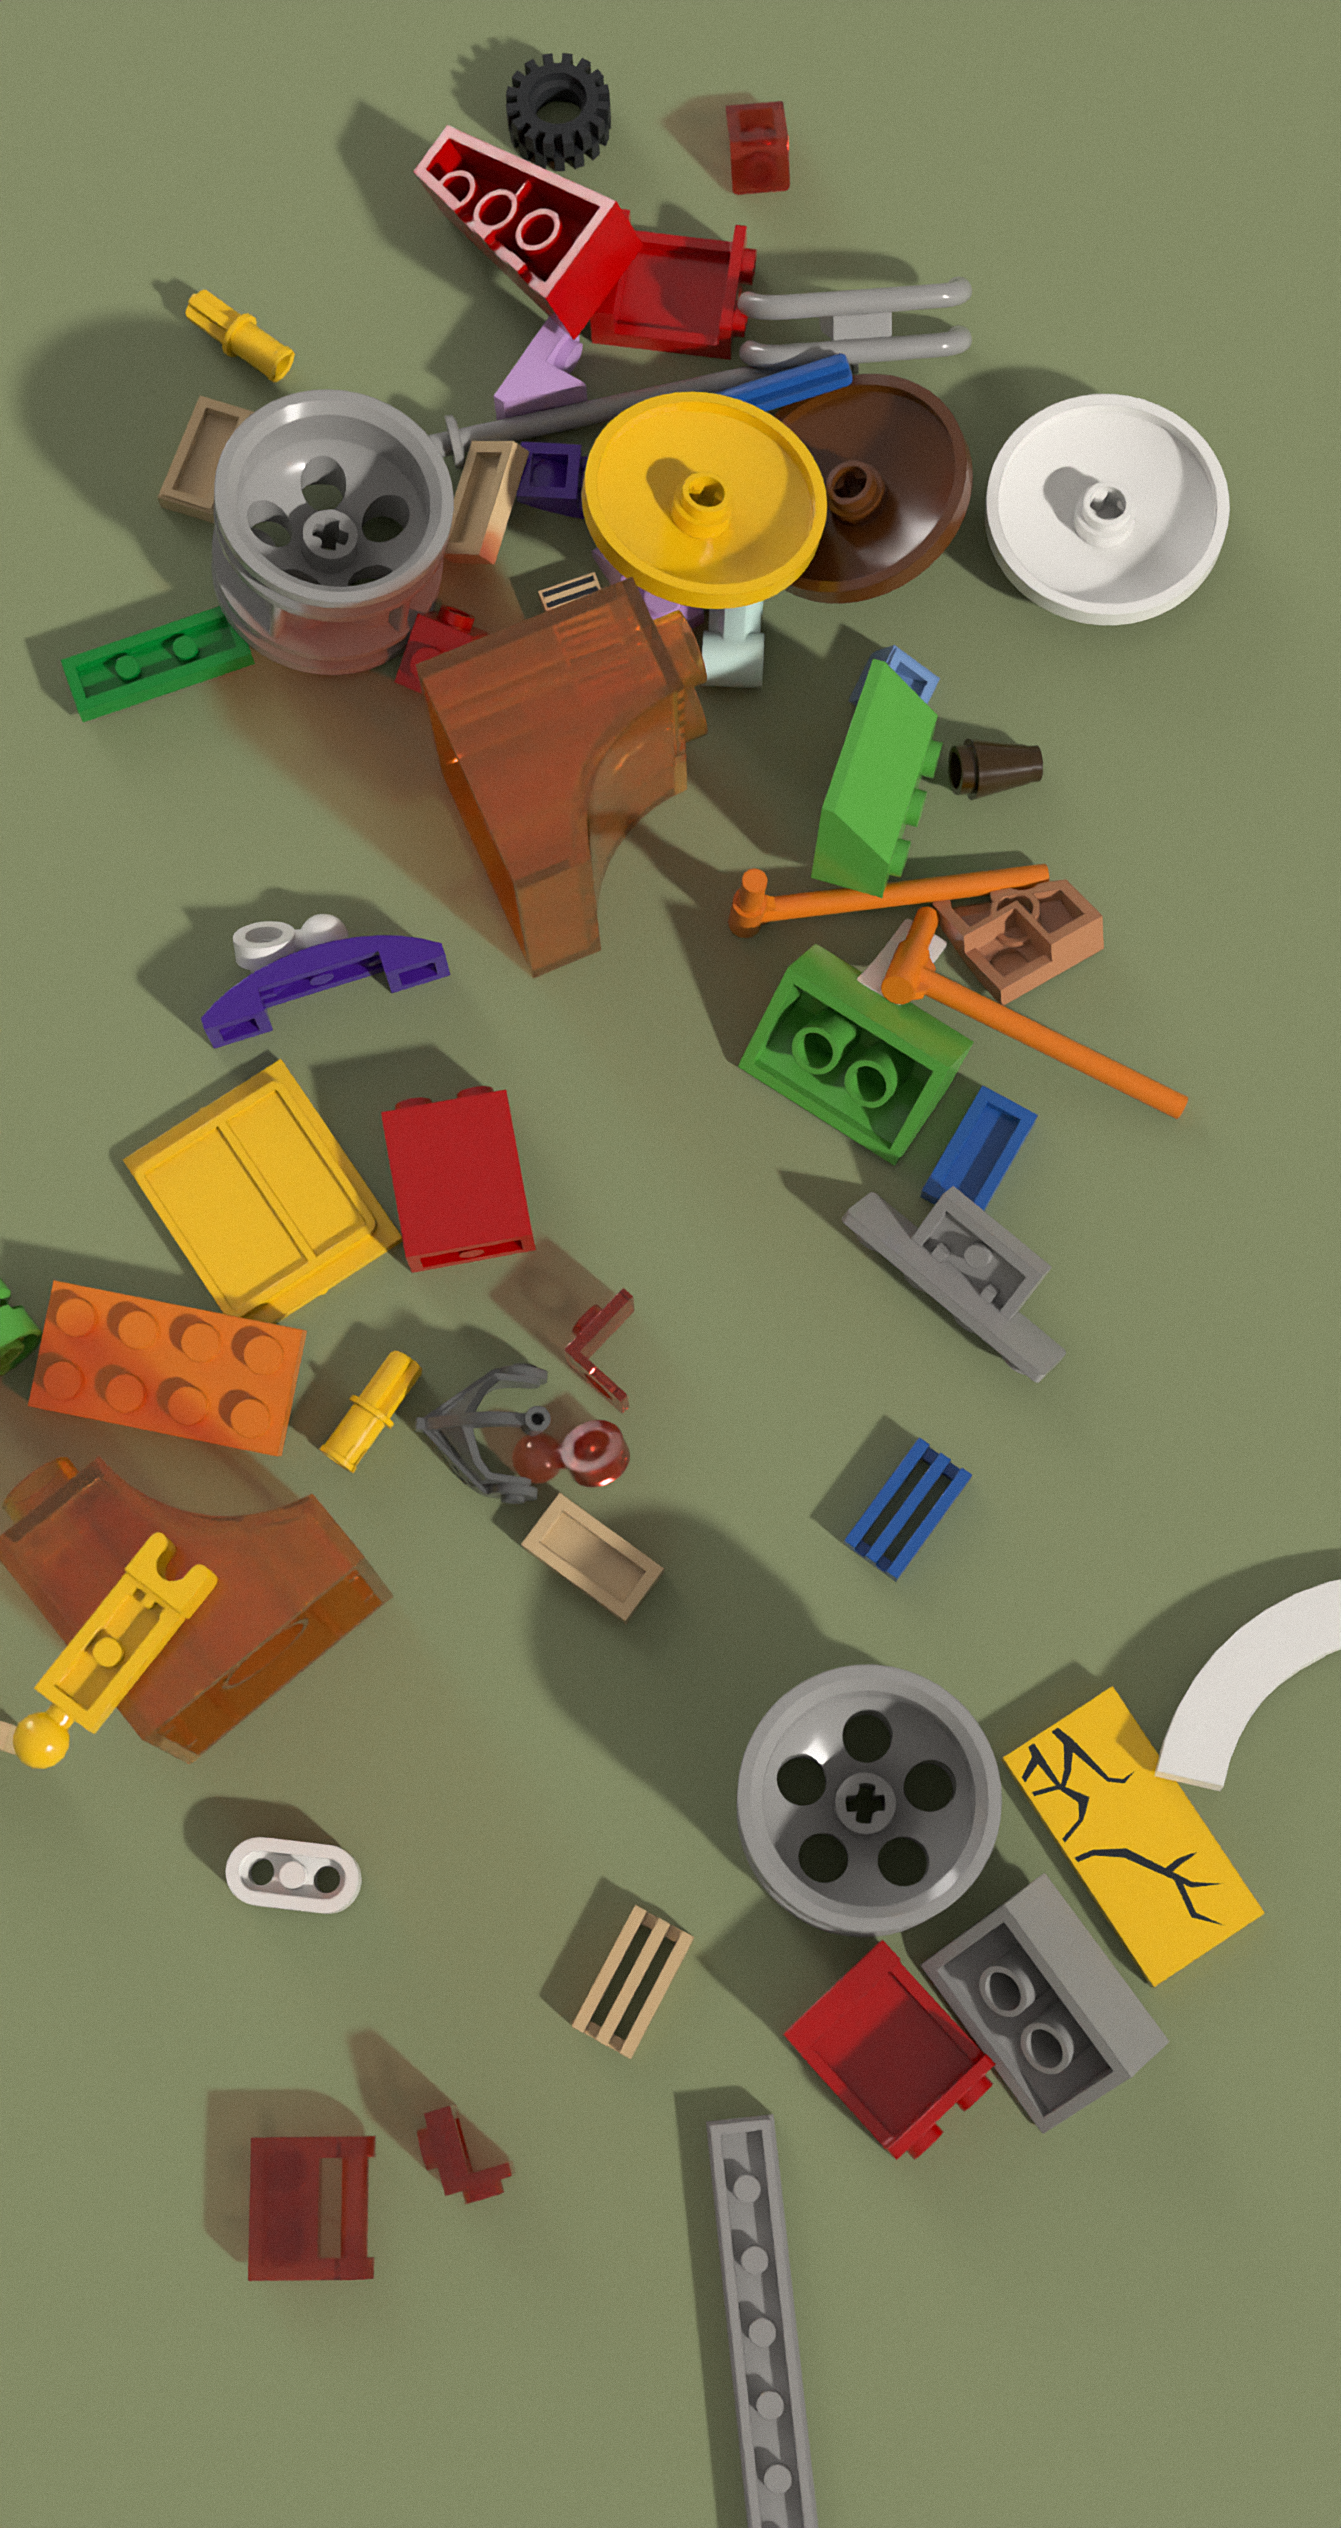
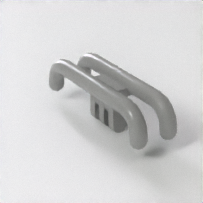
M957 276L948 283L788 295H761L751 291L744 292L738 299V309L743 315L762 320L819 317L821 331L831 338V341L770 345L749 340L741 345L739 356L745 364L751 367L791 369L839 353L846 355L849 364L937 358L961 354L969 349L972 343L971 333L966 327L956 325L951 327L948 332L892 336V312L958 306L970 299L972 287L967 279Z

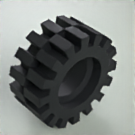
M552 53L543 54V66L538 67L534 59L524 63L526 76L517 70L512 76V87L507 86L506 112L510 139L514 148L519 147L520 156L524 160L529 161L535 154V164L546 169L548 160L554 161L555 172L565 171L564 161L572 160L575 169L585 166V153L594 160L600 155L599 144L606 147L608 143L609 129H611L608 84L604 85V76L599 69L591 73V62L584 58H581L578 65L574 66L573 54L562 53L561 63H553ZM555 101H567L581 109L579 116L561 124H553L541 120L537 116V111L544 105Z

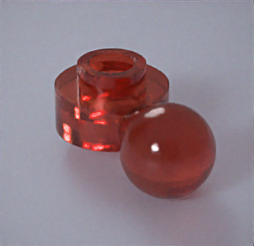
M592 1420L577 1426L566 1436L563 1443H558L554 1437L546 1433H541L537 1436L525 1435L517 1442L512 1453V1462L517 1474L520 1477L531 1479V1483L535 1484L548 1482L556 1477L561 1469H567L572 1479L579 1485L600 1487L619 1478L626 1470L630 1461V1450L620 1429L615 1424L605 1420Z

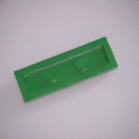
M220 606L60 660L83 723L255 664L248 643L230 625Z

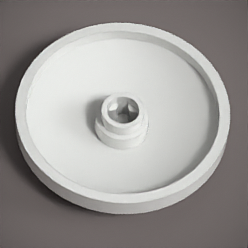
M1092 394L1066 399L1053 404L1033 415L1014 431L1000 450L992 467L984 510L986 533L992 553L1005 576L1023 595L1041 608L1068 620L1093 625H1123L1148 620L1176 607L1199 588L1215 565L1221 551L1228 527L1230 506L1227 482L1222 467L1209 444L1189 423L1168 409L1144 399L1118 394Z

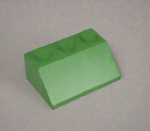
M872 660L822 806L811 878L883 898L889 876L893 875L901 878L904 871L911 841L902 839L906 825L918 827L927 797V791L920 790L918 787L922 776L934 777L943 742L933 740L938 715L886 662L881 660Z
M815 943L787 968L737 1067L895 1166L948 1090L974 1042L911 1002L896 1005L888 1001L885 997L857 980L863 972Z

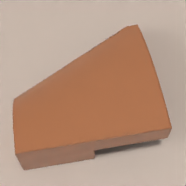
M1066 879L1039 883L1028 890L1005 888L991 891V902L952 907L950 899L932 903V908L940 916L939 925L956 951L985 989L1003 1006L1104 949L1102 914Z

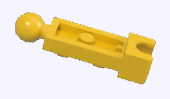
M156 1532L152 1534L126 1566L125 1571L127 1573L122 1576L34 1687L52 1704L46 1712L30 1714L18 1723L13 1734V1747L19 1760L34 1769H45L56 1765L64 1758L69 1748L70 1735L68 1729L74 1721L95 1734L185 1621V1618L190 1619L214 1589L218 1576L206 1566L197 1564L182 1579L167 1581L166 1567L176 1553V1546L163 1533Z

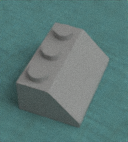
M1045 1873L1000 1904L921 1964L923 1970L981 2050L996 2063L994 2068L1042 2134L1131 2078L1170 2042Z

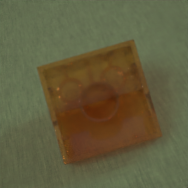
M633 577L416 664L439 770L533 979L601 951L598 902L608 865L623 839L644 816L669 798L687 790L686 743L708 734L705 715L694 688L707 682V672L692 629L680 610L653 620Z
M100 1456L80 1472L68 1457H59L42 1465L25 1477L7 1495L2 1504L3 1511L14 1525L0 1535V1561L66 1645L71 1642L122 1576L127 1573L125 1571L126 1566L149 1537L156 1532L163 1533L176 1546V1553L166 1567L167 1581L182 1579L197 1564L206 1566L218 1576L214 1589L191 1618H185V1621L116 1707L143 1741L189 1765L394 1597L365 1556L313 1493L282 1507L256 1514L238 1516L205 1515L174 1508L148 1497L132 1487Z

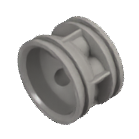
M310 390L287 395L266 404L242 422L227 441L216 469L214 483L215 526L212 538L211 563L213 587L218 603L228 622L242 639L260 654L276 663L298 671L320 675H344L362 672L380 666L405 651L417 614L422 612L426 614L435 609L442 578L443 557L448 545L454 510V495L449 471L434 442L419 425L398 409L373 397L344 390ZM307 485H333L341 492L343 499L333 510L317 511L308 504L302 490ZM383 516L396 520L404 530L389 541L373 542L365 537L362 527L368 520ZM260 522H275L288 531L291 540L283 547L270 546L259 540L250 528ZM362 578L377 579L366 584L350 586L353 582Z
M852 1665L839 1667L813 1676L792 1688L768 1710L757 1725L747 1745L739 1772L737 1789L739 1837L747 1861L759 1883L783 1909L797 1919L822 1931L841 1936L859 1938L895 1934L917 1926L948 1908L966 1892L983 1870L995 1844L1001 1820L1002 1792L999 1770L993 1750L978 1722L964 1705L938 1684L918 1674L891 1666ZM859 1715H871L879 1718L886 1725L890 1733V1747L882 1758L874 1762L863 1763L853 1759L847 1753L843 1744L842 1733L844 1726L852 1718ZM795 1758H805L815 1762L821 1768L825 1776L826 1786L823 1795L818 1801L810 1805L799 1806L789 1802L782 1796L777 1785V1774L786 1762ZM921 1764H933L942 1768L948 1774L953 1789L951 1799L944 1808L929 1812L919 1810L909 1803L904 1793V1781L911 1769ZM860 1788L872 1790L871 1800H881L882 1811L874 1812L867 1824L856 1821L857 1811L847 1812L845 1801L854 1800ZM819 1834L829 1835L843 1845L847 1854V1866L839 1879L833 1882L820 1883L812 1880L803 1872L799 1863V1850L802 1844L812 1836ZM906 1838L918 1844L926 1858V1870L918 1883L906 1887L897 1886L882 1876L878 1867V1854L882 1846L892 1839Z

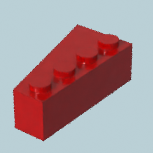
M449 125L445 127L413 171L443 215L574 341L644 246L617 201Z

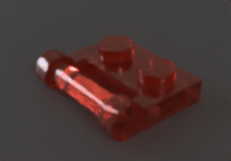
M375 2135L251 2137L248 2281L374 2279V2256H368L369 2157H376ZM322 2158H342L340 2256L321 2257Z

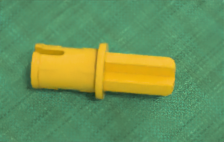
M201 290L190 297L188 300L189 305L185 311L186 318L221 343L223 353L229 357L238 355L266 375L273 383L280 381L288 373L293 364L295 353L291 348L284 346L260 329L254 316L249 313L241 315L207 290Z
M396 1350L391 1352L360 1396L352 1394L349 1398V1401L353 1404L319 1450L336 1464L353 1474L357 1469L356 1466L383 1428L391 1429L394 1422L390 1418L422 1375L420 1365L402 1352Z

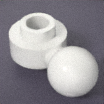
M330 914L312 916L303 924L301 929L296 930L289 924L277 921L249 924L237 930L233 935L236 963L240 967L254 973L284 956L311 946L349 938V934L344 923L339 918Z

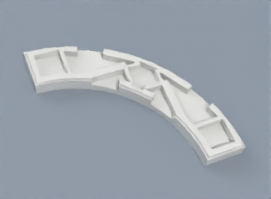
M1341 1579L1326 1582L1296 1593L1264 1610L1238 1629L1212 1655L1193 1680L1174 1713L1161 1746L1154 1776L1220 1791L1223 1788L1229 1762L1238 1739L1249 1719L1264 1699L1301 1669L1324 1658L1327 1654L1341 1650Z

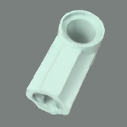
M763 601L737 608L710 609L709 630H704L701 686L762 689L765 633H760Z

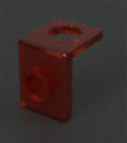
M624 1288L603 1309L598 1304H595L583 1314L572 1329V1333L576 1338L564 1349L567 1364L622 1414L629 1408L628 1395L596 1367L589 1358L635 1311L634 1298Z

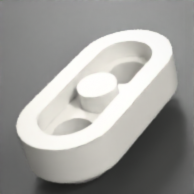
M255 1837L240 1843L232 1851L226 1864V1880L232 1893L245 1903L261 1907L333 1914L346 1909L354 1902L359 1894L362 1882L361 1870L354 1857L339 1847L326 1844ZM261 1860H269L274 1867V1876L265 1885H257L252 1879L253 1866ZM333 1867L340 1875L339 1886L333 1892L323 1893L318 1888L317 1877L323 1869Z

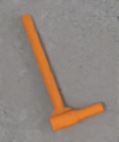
M1044 863L887 882L883 898L849 888L769 896L765 895L768 882L766 874L760 869L753 868L744 873L741 886L734 894L728 924L730 930L736 936L750 938L760 931L762 925L772 921L990 895L991 891L1005 888L1028 890L1039 883L1049 882V871L1047 864Z
M921 907L918 909L906 939L898 944L881 984V992L888 1001L895 1004H906L911 1000L923 999L925 995L1175 1119L1180 1117L1188 1102L1187 1096L936 973V967L930 959L928 948L939 924L940 916L931 907Z

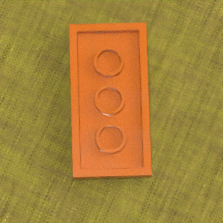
M53 1280L28 1406L272 1456H282L307 1330Z

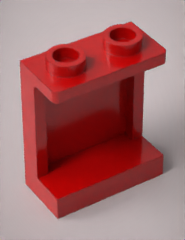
M622 209L631 224L630 210ZM735 225L733 241L635 230L644 246L591 317L592 343L731 360L734 337L745 338L748 317L743 315L738 309V299L741 296L742 285L753 286L756 269L757 249L747 248V226Z
M490 1086L470 1087L458 1092L455 1099L432 1103L430 1098L426 1097L410 1098L398 1102L395 1105V1110L381 1112L405 1257L412 1273L536 1250L506 1089L494 1091Z
M882 1939L782 2035L892 2158L897 2160L907 2152L915 2160L943 2134L944 2131L936 2122L955 2103L965 2112L989 2090L993 2083L985 2074L996 2063L976 2046L901 1964V1959Z

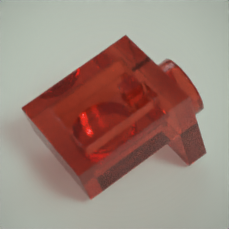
M783 101L725 106L733 193L743 195L788 190L790 188L789 139Z

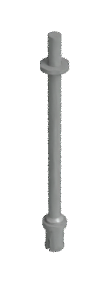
M859 363L850 364L852 375L858 374ZM744 366L464 428H458L457 421L451 414L445 416L447 431L428 436L434 442L442 457L453 456L456 470L464 468V453L469 451L472 441H520L607 422L632 405L655 396L675 392L716 393L788 369H761Z

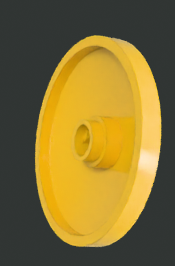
M707 392L663 394L643 400L622 411L607 424L595 440L589 453L582 484V509L585 522L592 539L606 560L626 579L654 596L684 606L702 609H729L748 606L764 601L789 587L801 576L813 559L827 516L826 489L819 467L810 451L792 430L769 413L752 404L732 397Z

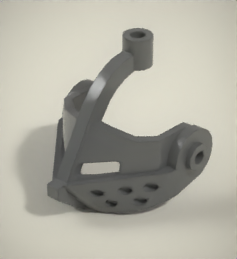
M525 1363L495 1368L425 1417H417L415 1419L414 1431L426 1434L444 1455L456 1476L463 1484L478 1494L488 1498L501 1499V1502L509 1504H524L525 1501L537 1500L538 1489L531 1486V1479L490 1472L480 1457L473 1428L514 1427L521 1428L525 1434L530 1436L541 1434L550 1425L551 1421L548 1410L542 1406H533L525 1413L501 1411L476 1412L483 1397L493 1390L503 1388H539L540 1385L547 1383L548 1371Z

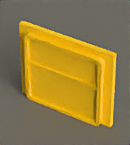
M279 1059L206 1107L200 1108L198 1112L123 1159V1162L222 1312L227 1315L277 1324L313 1299L326 1294L330 1288L403 1242L402 1236L282 1059Z

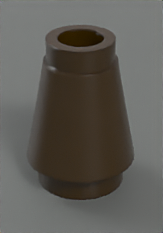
M967 738L963 745L952 746L948 757L950 785L955 795H967L970 800H975L1032 782H1040L1043 775L1041 750L1038 745L1027 746L1025 744Z

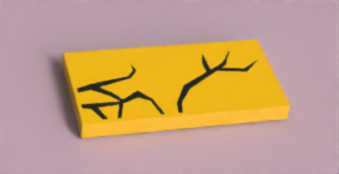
M1112 1686L1004 1756L1001 1761L1149 1986L1154 1988L1265 1914V1912L1177 1781L1154 1776L1159 1754Z

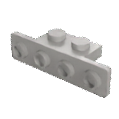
M954 1186L940 1197L919 1228L874 1192H870L850 1207L842 1217V1222L855 1232L857 1239L865 1247L879 1252L903 1272L906 1280L914 1288L928 1293L951 1312L955 1321L962 1328L980 1336L1002 1355L1005 1363L1014 1371L1024 1374L1032 1381L1039 1383L1066 1355V1351L1019 1312L1052 1267Z

